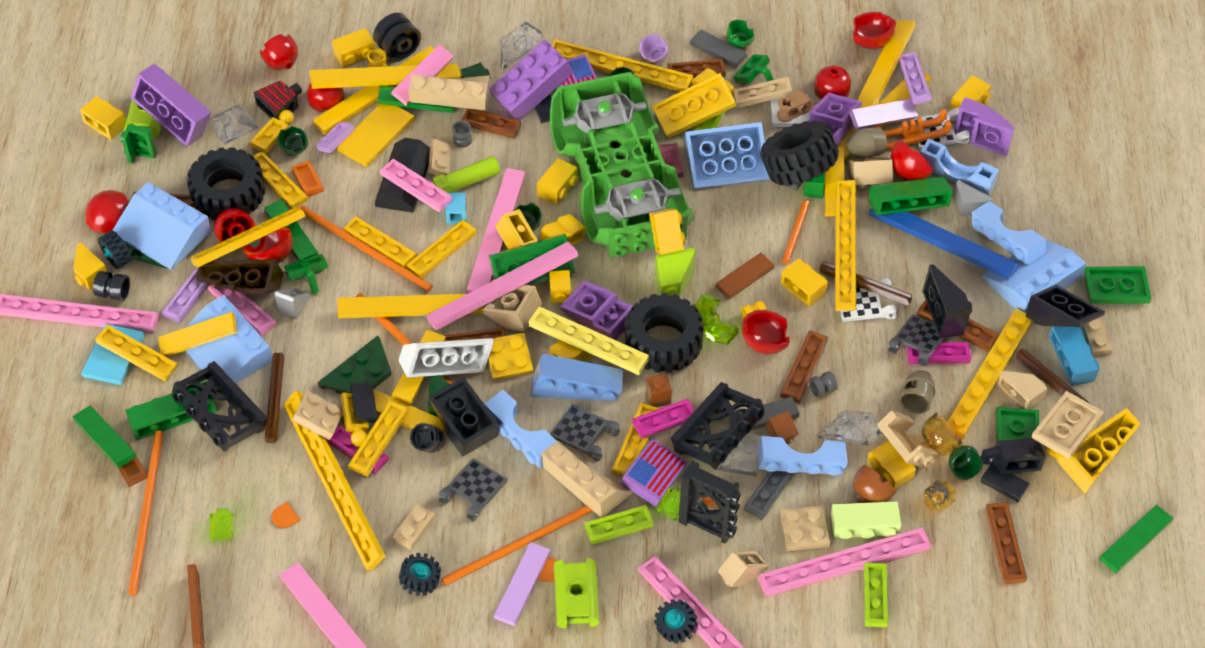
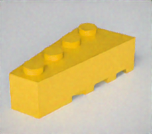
M1126 408L1090 432L1070 459L1060 455L1057 462L1086 494L1132 438L1141 423Z

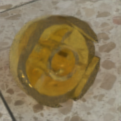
M938 413L932 415L924 423L921 431L924 439L922 445L924 447L936 450L939 455L945 456L950 455L956 448L963 445L961 439L957 442L954 438L957 433L942 416L938 418Z

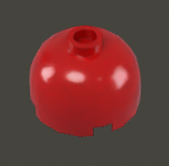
M279 34L272 37L264 44L266 48L263 51L260 50L262 60L274 70L290 69L298 57V46L289 34L287 36Z
M831 65L822 68L817 73L814 81V92L819 99L822 100L828 93L843 97L850 95L851 78L844 68Z
M311 82L308 86V103L312 109L318 112L329 110L344 101L345 93L343 87L312 89Z
M228 209L220 213L216 218L214 233L221 243L255 227V222L247 213L240 209Z

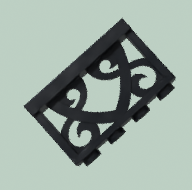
M215 361L209 363L206 368L180 382H175L171 395L174 401L185 409L187 415L193 418L199 424L200 429L206 432L214 444L224 452L255 433L259 434L265 429L268 417ZM208 380L205 386L200 384V382ZM191 387H192V388H197V389L201 390L202 393H201L200 391H198V390H192L191 393H193V394L195 395V397H193V396L187 391V389H189V388H191ZM208 396L219 401L226 400L229 403L228 416L209 412L207 408ZM249 424L243 429L240 428V425ZM231 425H234L236 432L232 435H228L223 429L226 428L229 432Z
M720 382L671 437L675 452L681 455L683 453L717 469L726 460L731 451L739 445V442L745 435L750 433L752 427L763 418L765 411L762 400L752 398L729 388L728 384ZM731 400L735 402V404L731 405L729 401ZM744 406L748 408L747 411L744 408L738 409ZM729 416L730 429L710 434L709 423L712 420H721ZM705 444H708L711 450L710 453L703 450Z
M691 461L681 477L678 522L685 526L690 523L721 538V542L726 544L729 538L732 539L737 531V526L735 525L739 517L736 514L740 507V504H738L741 492H739L740 483L735 482L732 484L700 469L699 463ZM710 497L719 509L709 510L707 505L699 498Z

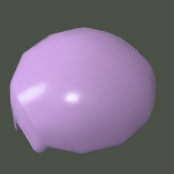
M649 34L643 37L639 43V51L646 62L658 64L668 55V46L660 35Z

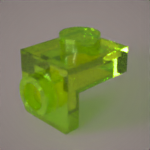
M701 295L695 303L698 312L702 315L703 324L709 327L713 323L714 314L718 310L721 301L715 299L712 295Z
M716 312L704 323L707 338L711 341L728 345L739 333L737 326L721 322L719 314Z
M679 486L677 489L669 487L656 508L673 521H676L679 517L681 490Z
M216 509V513H209L210 540L233 539V517H235V513H229V509Z

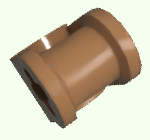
M796 90L779 99L778 106L780 108L777 112V118L782 122H790L801 115L807 114L813 108L814 102L802 90Z

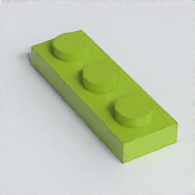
M647 505L585 522L584 528L591 545L651 528L654 522Z
M864 563V626L887 628V564Z

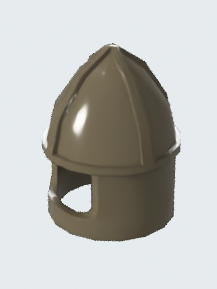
M864 127L855 131L847 139L846 143L848 150L854 156L869 158L881 156L885 152L887 139L882 129Z
M917 370L909 374L903 382V390L899 402L909 412L924 413L929 410L936 390L930 373Z

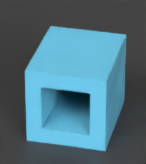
M448 193L452 196L453 201L446 206L447 224H457L462 219L466 221V193Z

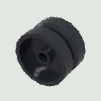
M397 12L391 13L379 21L373 32V40L385 51L390 60L399 61L409 57L416 51L421 41V33L404 14Z

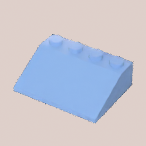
M762 122L685 132L683 136L685 154L694 189L770 180L760 156L762 145L765 142Z
M149 182L134 194L113 229L126 244L170 270L175 268L212 232L208 216Z
M1046 240V254L1029 265L1018 260L1014 255L1008 258L1019 263L1018 269L1009 280L991 271L983 274L982 278L1012 307L1027 313L1031 295L1055 284L1066 289L1082 278L1086 262L1072 250Z
M223 295L206 305L186 327L232 312L235 314L237 333L186 350L185 352L201 370L206 368L209 363L215 361L237 384L272 362L270 346L228 298Z

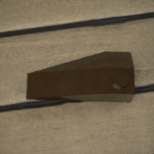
M275 258L208 262L198 268L196 280L250 295L269 294L280 289L283 271Z

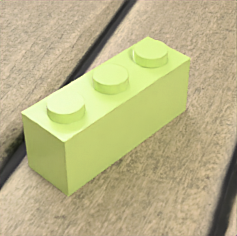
M898 502L832 504L830 516L833 538L890 537L900 532L901 519Z

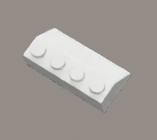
M489 338L403 345L399 362L407 378L483 372L494 340Z

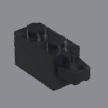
M1033 438L998 440L995 447L983 449L981 455L983 464L997 465L1000 474L1041 471L1046 458L1040 442Z

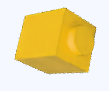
M549 271L551 303H564L571 295L570 271Z

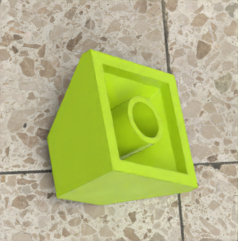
M695 247L655 255L654 280L659 295L668 293L669 296H673L674 294L680 295L694 276Z

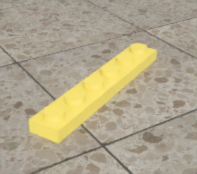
M538 307L529 320L530 327L637 375H640L649 360V355L544 308Z

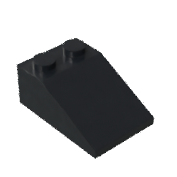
M934 264L929 265L922 293L940 338L964 335L965 328L968 326L969 315L972 313V303L968 301L966 294Z
M1055 284L1031 295L1026 317L1041 326L1081 327L1103 316L1105 311Z
M465 377L428 397L446 433L462 457L498 437V422Z

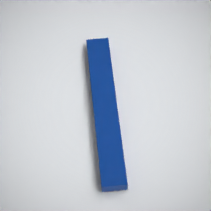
M872 208L869 210L870 216L1008 280L1018 269L1019 263L908 212L876 216Z

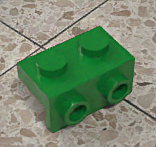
M128 124L126 130L121 134V142L123 143L124 154L127 156L128 163H133L136 156L155 159L157 151L151 129L145 126Z

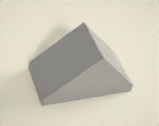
M959 180L956 182L954 198L960 216L972 215V211L988 201L992 202V197Z
M294 287L276 291L275 298L278 312L297 319L310 299L311 294Z

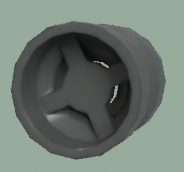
M463 120L455 122L452 126L453 143L457 147L469 146L472 142L471 125Z
M831 371L823 373L820 377L815 376L809 379L810 388L817 398L823 396L825 392L831 393L838 388L835 376Z

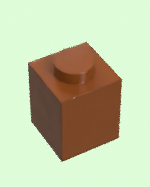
M667 373L646 377V393L651 406L658 407L671 404L672 389Z
M789 411L769 418L765 422L770 436L783 438L787 445L793 443V438L799 434Z

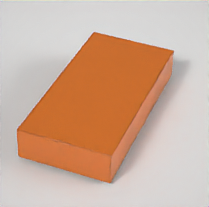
M309 160L291 167L302 191L308 197L324 192V187Z

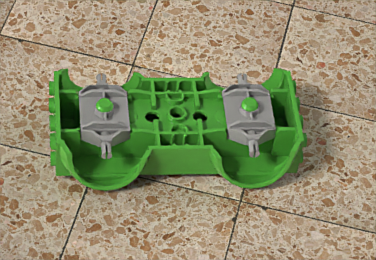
M631 72L557 87L556 92L552 96L550 107L551 137L558 153L574 157L584 185L581 193L582 224L586 227L585 234L587 238L593 243L606 246L610 258L655 248L649 213L674 208L681 214L682 224H680V229L684 233L686 240L687 226L694 220L693 212L688 207L675 167L664 163L655 140L659 133V127L653 119L640 78ZM616 141L621 146L614 149L610 147V143ZM623 156L625 159L619 160L616 157ZM624 170H628L632 173V175L628 178L622 177L620 173Z

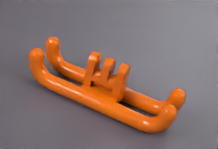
M942 109L939 116L934 119L923 121L919 117L917 118V123H915L914 119H911L910 125H908L907 121H903L902 127L883 132L886 138L903 134L904 144L911 145L946 135L952 128V122L947 120L943 128L923 133V129L944 122L947 117V110ZM898 140L887 142L886 150H892Z

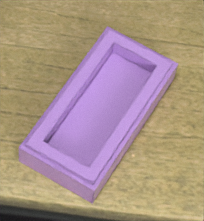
M339 122L316 144L318 151L331 153L355 130L353 124Z

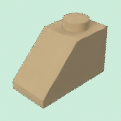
M1002 371L997 383L1022 409H1032L1045 399L1048 390L1042 380H1039L1034 374Z
M756 551L733 552L717 572L722 576V580L726 585L739 587L744 586L768 569L769 565Z

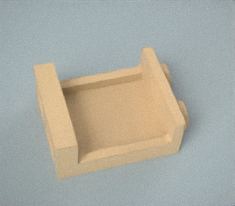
M891 410L877 424L879 429L906 463L922 468L931 466L939 453L936 450L921 445L917 446L906 433L914 424L913 420L909 416Z

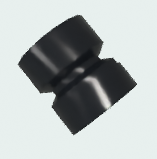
M101 270L97 272L93 282V293L95 296L102 298L110 296L113 300L125 301L129 294L130 278L128 275L117 273L113 276L111 272Z
M420 423L411 430L410 442L417 450L435 453L443 448L445 435L437 426Z

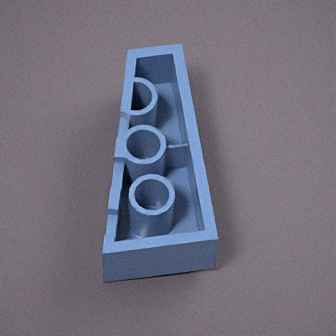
M542 354L533 374L531 397L617 401L622 391L623 369Z

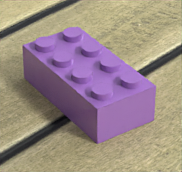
M544 39L492 85L489 91L514 119L521 120L574 71L568 61Z
M155 63L138 74L131 96L133 101L185 146L188 147L203 136L211 115V111L206 106L202 105L192 94L188 93Z

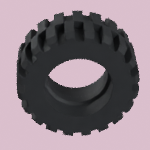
M804 121L774 133L772 137H769L763 143L760 156L772 182L782 186L784 184L791 186L792 184L798 185L805 181H811V179L827 172L837 161L839 151L828 125L820 121Z
M222 147L216 151L210 150L207 152L208 154H202L198 161H194L187 174L190 197L194 207L197 209L200 207L201 213L208 216V218L211 217V220L215 221L220 213L232 208L240 209L250 215V212H254L258 208V204L262 203L265 194L262 169L258 160L250 153L247 154L246 151L236 150L233 147H229V149ZM227 179L241 181L235 187L226 190L212 188L216 183Z
M662 293V295L658 296L653 294L648 299L644 297L639 301V304L635 303L626 316L625 345L649 355V360L644 367L647 370L653 369L657 373H660V371L672 373V370L675 369L677 371L682 370L684 365L689 366L693 363V359H697L702 349L704 331L702 315L698 312L695 305H690V301L685 298L682 300L680 296L675 294L673 296H669L668 293ZM656 326H670L677 329L681 335L675 339L663 341L649 336L646 332Z

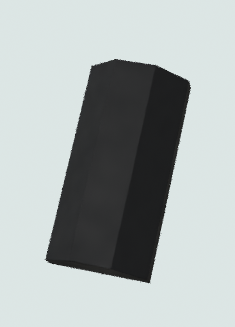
M403 138L394 144L388 163L395 159L425 178L429 166L430 147L421 140ZM383 177L375 199V207L413 213L418 198Z

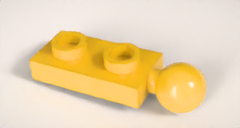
M283 110L279 115V120L272 117L250 141V147L267 154L278 142L277 136L280 130L289 128L288 125L294 120V114L290 110Z
M342 393L340 399L346 432H353L351 434V442L353 445L360 447L367 437L366 433L369 425L368 422H355L351 393Z

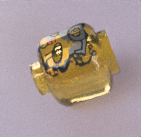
M936 480L924 490V497L926 499L923 502L930 511L935 509L937 512H943L955 502L954 495H956V491L948 481Z

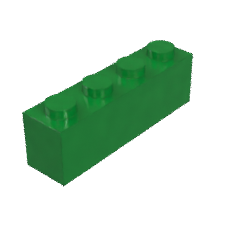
M944 177L871 185L868 202L876 216L950 206L953 190Z
M207 381L202 382V383H200V384H202L203 386H205L206 383H207ZM191 387V388L187 389V391H188L193 397H195V395H194L193 393H191L192 390H198V391H200V392L202 393V391L199 390V389H197V388H192V387ZM171 394L154 398L149 402L134 405L125 410L136 441L154 435L155 431L163 432L194 420L187 415L185 409L179 403L174 401ZM208 396V411L216 413L215 401Z

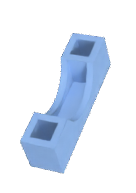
M931 139L927 140L920 151V154L933 169L932 173L944 177L954 183L959 180L988 196L996 185L999 169L983 162L976 166L960 164L950 156L946 146Z
M988 201L972 211V227L1014 255L1018 260L1029 265L1046 254V239L1032 229L1014 231L1006 228L1003 225V210L992 202Z
M504 390L500 391L484 403L498 422L500 434L504 437L507 436L511 440L512 445L517 450H521L531 464L535 463L539 468L543 467L542 452L557 442V440L545 429L527 431L520 428L514 421L518 414L517 402Z
M761 436L757 446L759 470H767L769 472H804L836 476L842 475L848 464L846 443L841 441L824 440L822 447L818 451L809 454L794 451L781 437Z

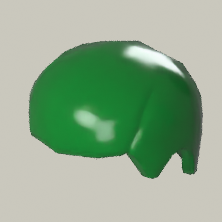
M733 20L728 24L727 39L736 47H747L754 41L753 28L749 29L747 22L744 20Z

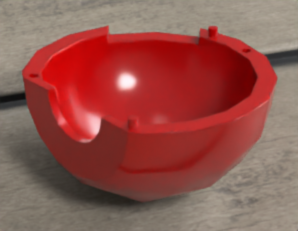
M868 12L854 18V42L866 49L883 47L890 42L895 34V19L882 14V12Z
M903 139L898 140L894 144L890 155L896 175L905 181L925 179L929 176L933 169L917 150L914 151L904 144Z
M115 190L101 191L94 195L87 203L85 210V220L89 228L98 233L105 234L113 230L129 204L126 195Z
M280 228L261 237L260 245L257 248H253L251 245L244 246L243 252L249 260L275 258L278 264L282 263L293 247L292 233L289 228Z
M756 310L748 313L743 318V338L746 344L755 352L773 355L785 350L790 344L789 336L786 337L787 319L778 313L768 310Z

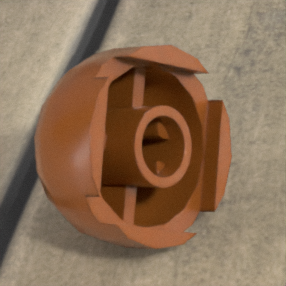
M863 465L854 476L853 488L858 494L855 498L860 503L888 502L897 491L887 480L885 482L878 472L867 465Z

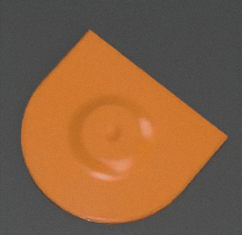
M288 502L277 507L271 515L273 524L279 528H288L301 521Z
M548 558L537 581H555L554 563L558 560Z

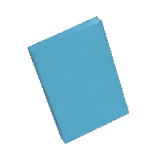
M110 325L140 343L144 339L145 335L142 331ZM95 343L81 373L86 378L122 385L132 363Z

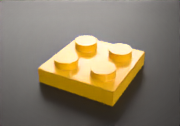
M525 333L493 338L494 342L488 357L493 381L533 373Z

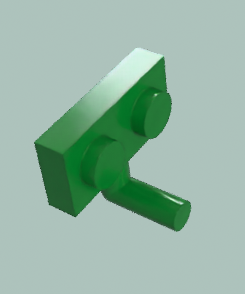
M753 54L733 76L735 83L750 84L759 73L764 74L767 82L774 80L769 67L766 66L770 62L768 55Z
M322 254L284 266L289 280H299L306 275L312 294L319 292L315 274L321 273L324 269L328 268L327 261Z

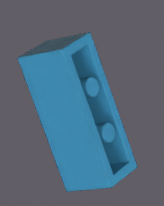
M1052 326L1049 339L1071 386L1095 381L1099 372V364L1091 354V347L1084 339L1082 328Z

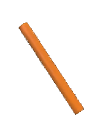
M808 200L802 201L782 258L784 264L790 263L810 205Z

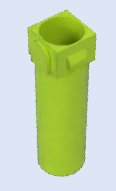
M490 156L449 174L432 178L433 184L446 193H454L499 174L500 167L496 158Z

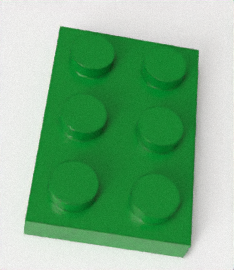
M1145 266L1085 267L1083 273L1089 303L1150 304L1151 294Z

